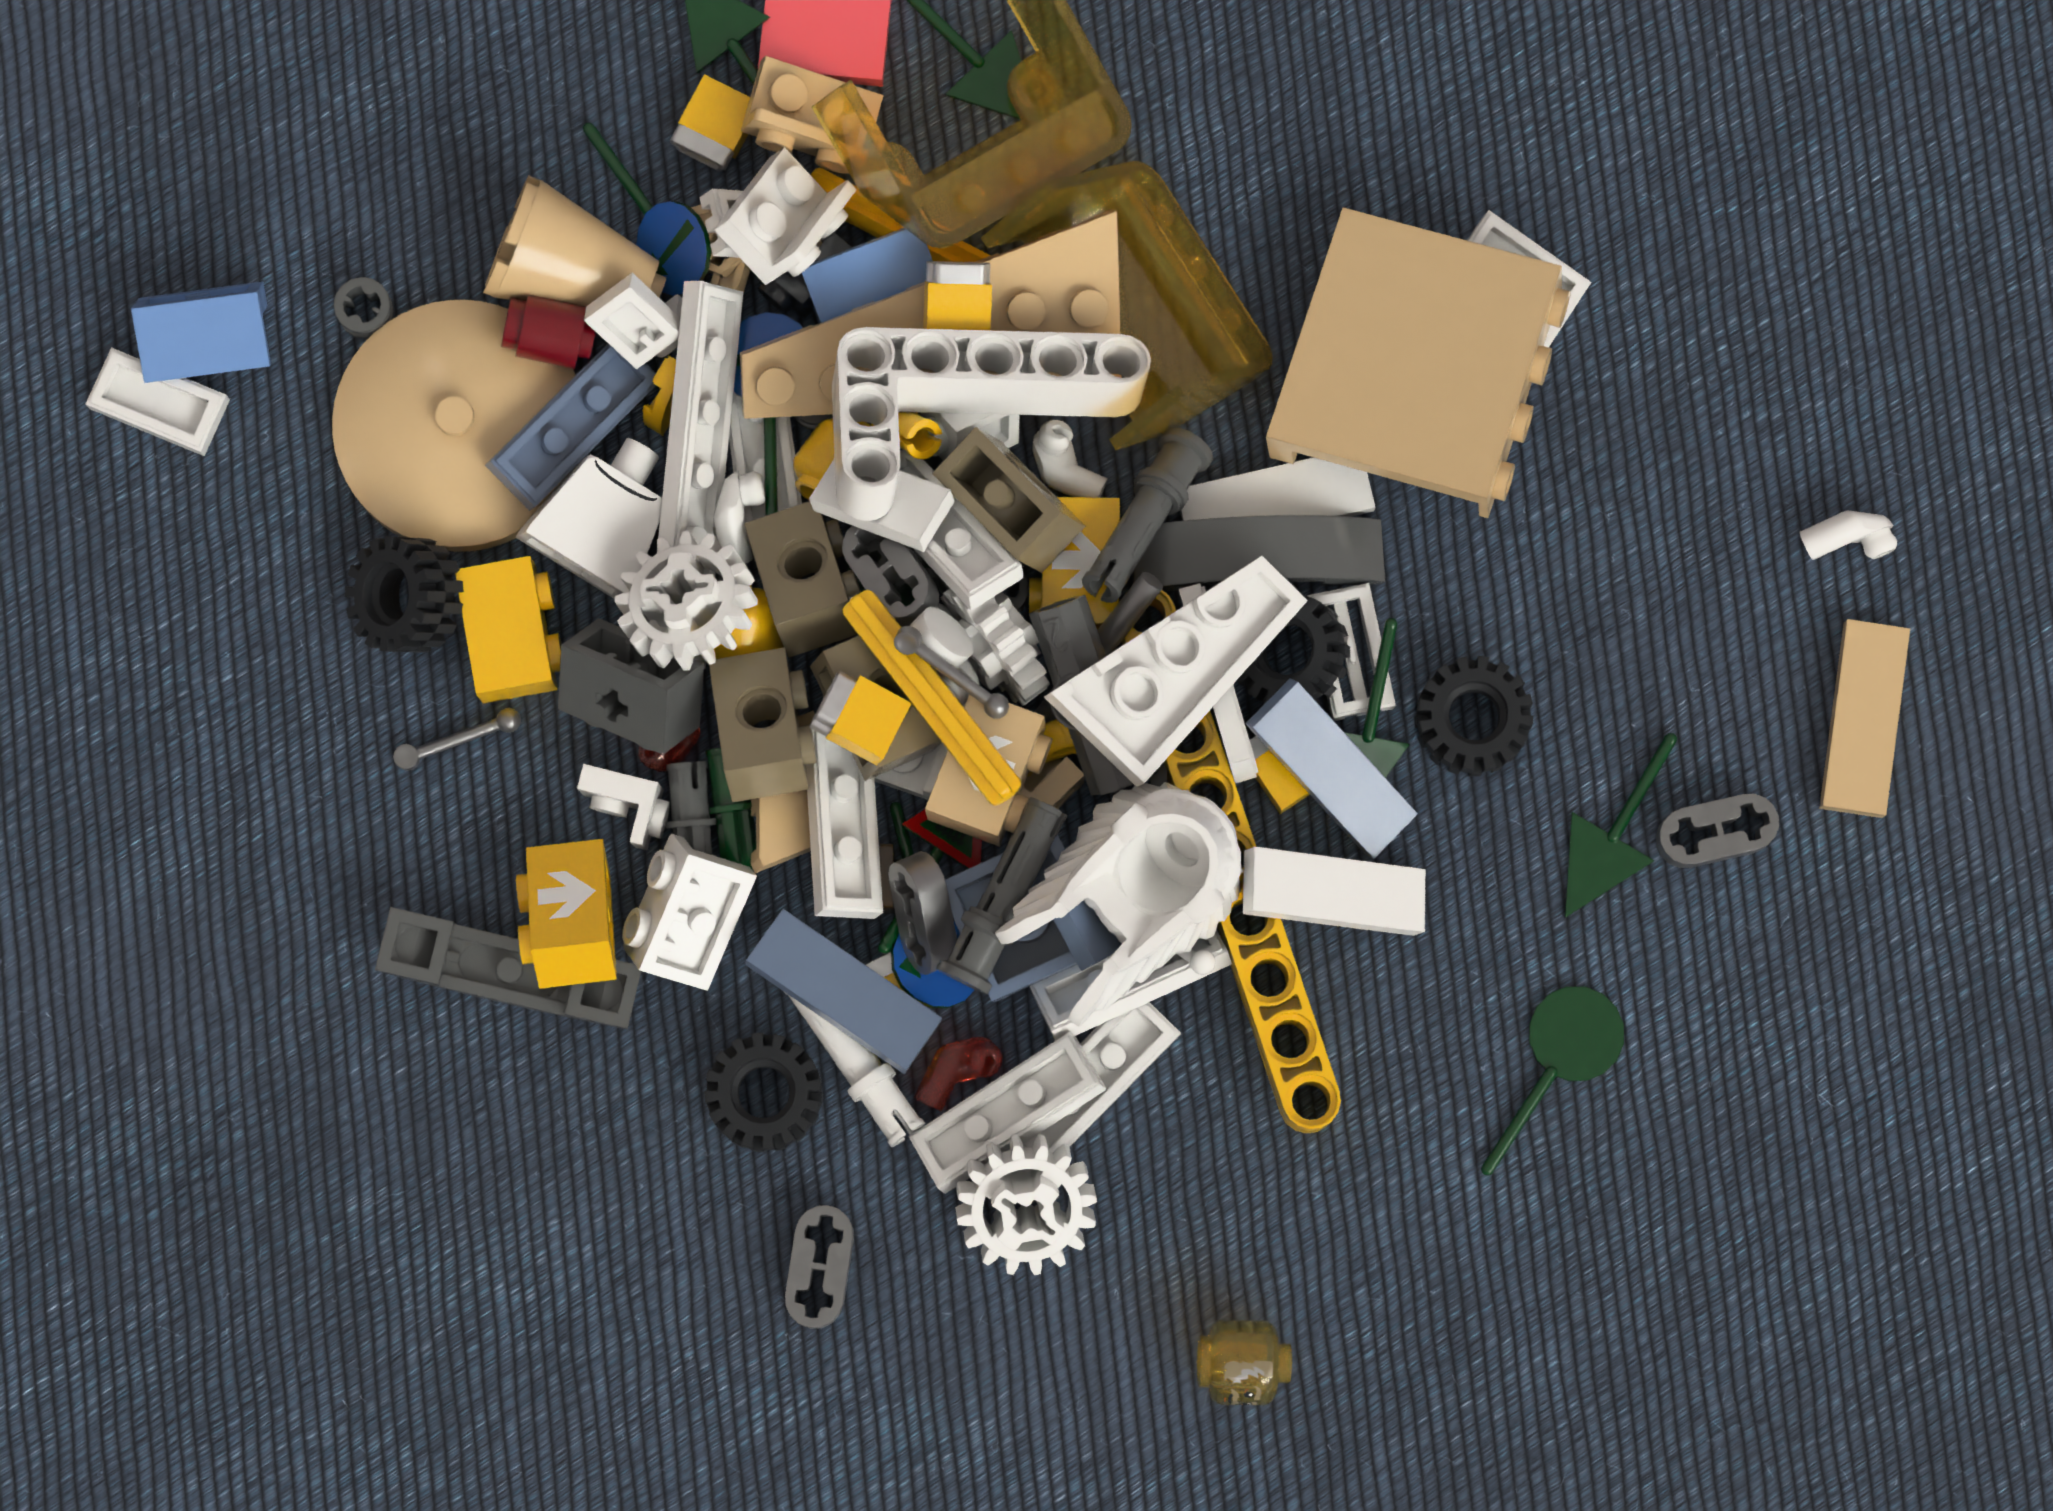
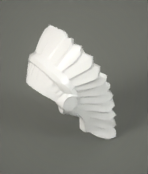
M1164 782L1160 787L1144 783L1138 787L1134 786L1131 790H1120L1113 795L1112 802L1095 806L1093 821L1078 827L1076 841L1061 852L1057 862L1044 870L1045 880L1028 889L1029 894L1013 907L1014 918L1002 925L995 934L1002 945L1009 944L1055 918H1063L1082 901H1085L1087 906L1095 911L1107 930L1115 935L1122 945L1103 963L1102 971L1072 1009L1068 1019L1080 1027L1095 1010L1106 1011L1121 996L1124 997L1136 981L1140 983L1145 982L1155 969L1162 968L1176 953L1190 952L1198 938L1208 939L1214 936L1218 922L1226 920L1227 916L1231 913L1232 902L1238 900L1241 891L1239 876L1244 869L1241 864V851L1233 823L1213 801L1206 797L1195 795L1188 789L1181 790L1167 782Z

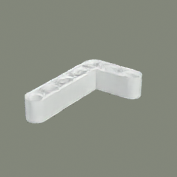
M877 327L853 329L846 333L839 341L832 381L835 485L838 505L845 514L862 521L877 520L886 515L891 509L901 463L898 412H996L997 414L1126 416L1135 411L1141 402L1151 363L1149 351L1140 340L1124 334ZM857 367H863V368H868V369H870L871 371H867V372H866V371L858 370V369H856V368H857ZM920 369H929L936 373L923 372ZM985 370L994 371L998 374H989L986 373ZM1047 372L1058 373V374H1060V375H1062V376L1051 375V374H1049V373H1047ZM1112 373L1122 375L1125 378L1115 377ZM857 422H869L875 426H863ZM858 477H872L876 479L877 482L863 481Z

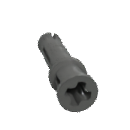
M1172 427L1166 429L1158 441L1160 451L1150 467L1141 469L1134 479V493L1136 496L1092 567L1082 578V585L1092 596L1096 597L1104 583L1107 589L1103 593L1101 601L1116 602L1122 594L1123 587L1166 517L1176 514L1184 508L1189 500L1187 489L1197 473L1206 471L1213 460V453L1209 446L1194 433L1182 428Z
M1032 797L1029 798L1021 820L1006 846L985 893L982 895L977 907L970 906L968 911H964L961 917L964 927L948 960H940L936 970L976 991L988 995L992 987L988 979L1005 945H1013V943L1002 945L995 932L1014 918L1013 907L1029 893L1028 889L1032 887L1063 822H1065L1066 814L1045 802Z

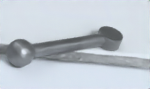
M903 626L898 630L894 638V646L900 653L906 655L915 653L984 704V711L989 717L1000 719L1007 714L1009 703L1004 695L999 693L990 694L922 643V635L918 629L912 626Z
M505 708L493 720L416 748L409 744L400 745L394 751V762L402 770H413L418 766L420 759L499 730L506 733L514 732L521 724V716L515 709Z

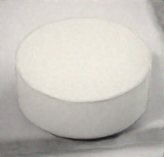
M926 608L910 624V626L918 629L921 633L924 645L957 669L973 654L974 648L968 633L957 620L939 608Z

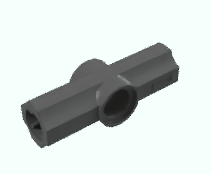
M1085 595L1074 596L1036 609L1029 614L1054 685L1053 690L1106 657ZM1051 705L1057 720L1069 729L1091 796L1105 795L1133 785L1120 770Z

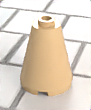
M528 175L514 207L517 210L514 211L509 225L503 234L483 293L510 300L511 297L526 300L527 295L588 306L629 274L633 273L660 298L666 277L656 274L659 261L544 181Z

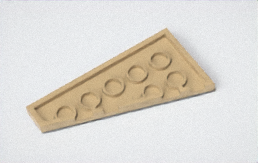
M1115 209L1095 215L1090 220L1064 230L1059 229L1038 237V240L1004 253H996L976 261L990 263V284H992L991 331L1120 334L1117 211ZM925 282L909 287L903 292L877 302L873 301L854 308L851 312L820 324L804 327L740 352L742 414L744 419L832 415V381L839 341L846 333L856 328L923 329ZM857 367V368H856V369L861 370V371H866V372H867V371H871V370L868 369V368H863V367ZM920 369L923 372L936 373L929 369ZM985 370V372L989 374H998L994 371ZM1047 372V373H1049V374H1051V375L1062 376V375H1060V374H1058V373ZM1112 373L1115 377L1122 378V375Z

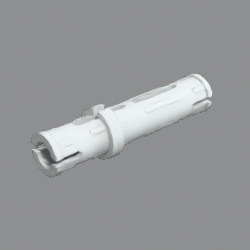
M788 995L851 1085L848 1093L855 1103L858 1101L863 1102L888 1139L887 1142L891 1147L905 1141L904 1136H906V1133L893 1115L897 1116L909 1135L926 1124L922 1118H919L892 1078L896 1075V1072L890 1064L885 1063L882 1065L878 1057L870 1050Z

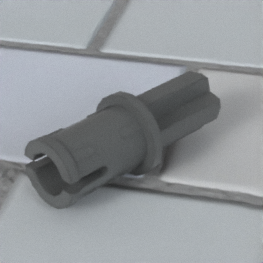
M707 761L666 764L672 820L671 822H665L666 829H672L674 835L684 837L692 849L712 855L710 826L717 825L716 818L710 819Z

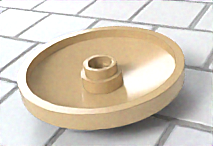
M446 300L411 309L388 321L375 331L355 353L342 376L335 397L332 416V435L339 467L351 491L365 510L382 526L400 537L431 539L437 541V546H445L448 551L453 552L475 551L495 547L516 539V535L523 525L557 488L556 486L535 508L529 511L485 466L575 376L572 368L515 357L516 350L502 348L501 342L508 312L507 308L483 301Z

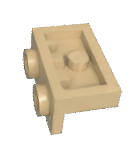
M765 56L759 64L741 132L756 136L755 143L769 151L777 153L785 147L792 153V150L795 149L816 156L815 163L824 169L838 173H850L852 169L860 170L872 160L875 147L870 145L883 95Z

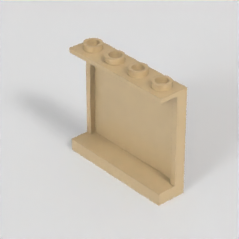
M1342 208L1266 435L1269 457L1294 464L1297 453L1476 502L1479 507V516L1489 518L1494 499L1505 501L1512 483L1515 464L1507 462L1513 440L1524 443L1530 427L1534 406L1525 403L1531 384L1542 385L1548 371L1552 348L1545 347L1544 344L1550 325L1560 328L1567 312L1571 291L1562 289V266Z

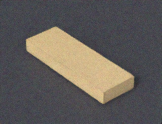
M1847 619L1843 623L1819 809L1878 818L1886 816L1910 628Z

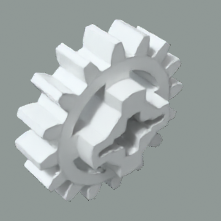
M683 531L679 539V545L673 547L670 546L664 537H660L657 539L659 553L650 557L648 554L639 551L635 555L641 565L638 573L622 572L620 576L630 592L615 596L614 602L623 613V616L617 620L618 624L626 636L630 638L629 641L642 657L650 654L658 667L665 668L674 656L683 671L690 670L694 656L700 654L709 665L716 663L714 648L722 644L724 647L734 650L737 644L731 635L735 628L750 630L752 622L743 609L758 605V599L750 588V585L755 581L745 562L742 563V559L731 544L722 548L713 534L708 533L698 545L689 531ZM704 568L718 573L722 576L723 581H717L713 574H703ZM649 620H655L660 627L668 626V633L655 629L650 625Z
M950 588L943 592L942 602L949 609L952 617L965 629L972 641L974 650L968 659L983 686L989 690L996 686L1002 692L1006 690L1012 701L1015 703L1019 702L1022 706L1047 689V686L1050 685V682L1045 677L1047 672L1035 658L1041 654L1036 645L1039 641L1035 630L1013 606L1008 596L1001 592L971 611Z
M1018 1134L1011 1135L1010 1150L1002 1152L992 1142L987 1144L989 1161L983 1164L970 1159L967 1163L968 1175L973 1182L961 1181L957 1183L956 1187L958 1200L963 1202V1204L955 1207L958 1225L968 1226L963 1231L965 1244L968 1248L983 1244L981 1248L982 1261L987 1266L996 1261L999 1256L1005 1258L1007 1274L1011 1275L1018 1269L1020 1262H1029L1030 1269L1034 1275L1041 1274L1042 1259L1048 1257L1059 1267L1065 1265L1063 1248L1069 1245L1072 1248L1082 1250L1085 1242L1083 1233L1079 1228H1094L1096 1223L1093 1209L1087 1207L1097 1202L1094 1184L1085 1183L1089 1178L1087 1166L1083 1161L1070 1165L1072 1157L1070 1148L1066 1144L1058 1147L1053 1153L1048 1152L1045 1135L1039 1134L1032 1148L1023 1147L1022 1140ZM1061 1184L1069 1195L1066 1213L1061 1210L1060 1203L1055 1201L1059 1196L1058 1188ZM985 1197L991 1199L992 1207L997 1209L993 1214L994 1221L991 1225L983 1214ZM1033 1200H1036L1038 1204L1035 1207L1031 1205ZM1017 1202L1021 1204L1019 1209H1015L1014 1206Z

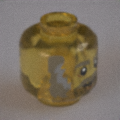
M1221 1319L1213 1323L1209 1335H1199L1197 1384L1199 1388H1208L1210 1397L1217 1404L1268 1405L1277 1394L1278 1383H1290L1291 1344L1279 1343L1278 1332L1269 1321Z

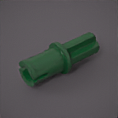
M721 748L705 750L706 757H708L714 807L709 808V814H715L717 820L720 858L749 866L753 870L751 866V853L756 849V831L754 816H751V799L732 802L724 773Z

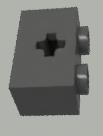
M598 618L561 644L558 709L584 720L593 727L603 728L637 743L646 750L656 751L664 755L700 727L704 662L693 658L690 670L683 671L673 656L665 668L658 667L650 654L642 657L629 641L630 638L626 636L621 627Z

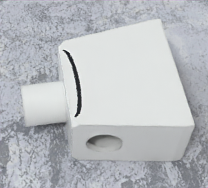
M630 438L625 440L611 465L596 456L588 455L573 468L523 525L516 538L614 599L616 595L630 592L620 576L622 572L638 573L641 569V565L635 555L639 551L648 553L660 522L662 497L643 486L659 460V456L647 446Z

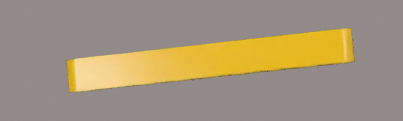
M1163 590L1159 592L1150 604V606L1160 611L1163 619L1176 611L1170 596ZM1132 627L1121 641L1122 646L1142 632ZM1209 711L1195 726L1204 736V745L1196 752L1187 754L1175 749L1164 761L1167 769V780L1169 784L1181 790L1188 789L1191 791L1193 787L1204 783L1212 784L1219 788L1225 802L1221 810L1233 823L1239 848L1244 855L1245 850L1256 847L1211 711ZM1244 871L1239 876L1241 891L1238 900L1232 902L1231 911L1234 907L1243 904ZM1229 914L1225 921L1218 922L1217 928L1228 950L1232 962L1230 966L1280 1114L1285 1123L1295 1131L1302 1133L1318 1132L1327 1127L1338 1114L1341 1104L1340 1091L1282 920L1265 917L1264 929L1256 935L1247 936L1240 934L1234 929ZM1261 964L1277 966L1285 976V990L1277 996L1271 997L1259 994L1251 984L1250 976L1252 970ZM1290 1024L1302 1030L1307 1044L1302 1055L1295 1058H1287L1275 1051L1272 1046L1271 1036L1273 1030L1280 1025ZM1311 1085L1324 1093L1327 1100V1108L1322 1117L1309 1120L1302 1118L1296 1113L1293 1108L1292 1097L1297 1088Z

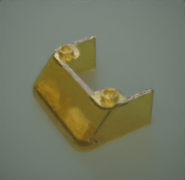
M1007 0L1036 51L1033 55L1019 62L1012 69L1008 78V95L1021 120L924 175L914 157L906 148L885 140L852 80L842 84L811 106L860 193L925 244L935 248H948L1120 150L1126 144L1131 134L1132 123L1129 111L1066 0Z
M1129 161L1048 180L981 237L987 248L1019 240L1027 244L1038 240V237L1056 230H1064L1090 220L1093 216L1108 210L1115 209L1117 211L1120 334L1133 336L1140 340L1149 351L1151 363L1141 402L1135 411L1129 413L1133 421L1109 439L1115 450L1162 436L1166 429L1179 427L1254 381L1271 367L1273 361L1268 342L1168 186L1154 169L1140 161Z

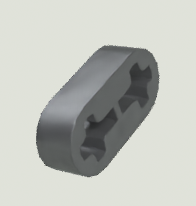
M853 525L847 530L842 546L846 562L866 590L873 591L901 627L910 626L926 608L938 607L939 591L937 586L909 546ZM874 539L880 542V549L889 560L881 567L869 556L870 552L867 545ZM900 578L913 589L912 595L915 600L908 606L901 603V595L893 585Z
M1742 794L1684 807L1672 812L1659 825L1656 833V847L1665 861L1678 868H1692L1753 854L1764 849L1776 837L1779 829V815L1769 800L1757 794ZM1748 807L1752 817L1762 816L1764 820V826L1755 832L1756 840L1749 841L1745 831L1724 834L1722 825L1737 820L1741 816V808ZM1686 821L1690 831L1711 828L1713 837L1699 841L1694 845V854L1687 855L1683 845L1672 846L1670 837L1679 830V822Z
M920 851L890 865L888 875L903 949L912 966L919 973L928 975L937 971L936 967L940 960H948L957 942V936L944 875L934 858L927 852Z
M829 1205L811 1208L799 1219L794 1234L785 1292L786 1308L790 1316L798 1324L810 1329L824 1328L832 1324L840 1316L845 1301L854 1243V1230L849 1218L840 1209ZM822 1217L833 1218V1228L843 1232L842 1242L830 1244L826 1264L815 1263L817 1245L814 1240L806 1238L808 1227H818ZM813 1270L825 1272L822 1286L823 1292L833 1296L832 1307L821 1308L818 1318L806 1317V1306L796 1303L798 1291H809Z

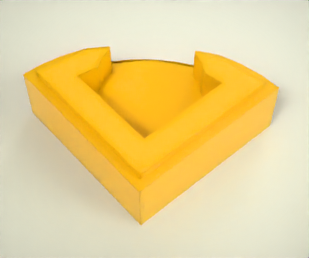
M671 356L664 359L652 381L661 388L652 403L644 405L642 410L644 425L662 436L670 426L676 359Z

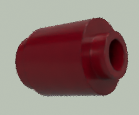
M527 295L526 300L511 297L501 347L516 350L515 357L575 369L578 357L590 359L595 331L584 321L586 306Z

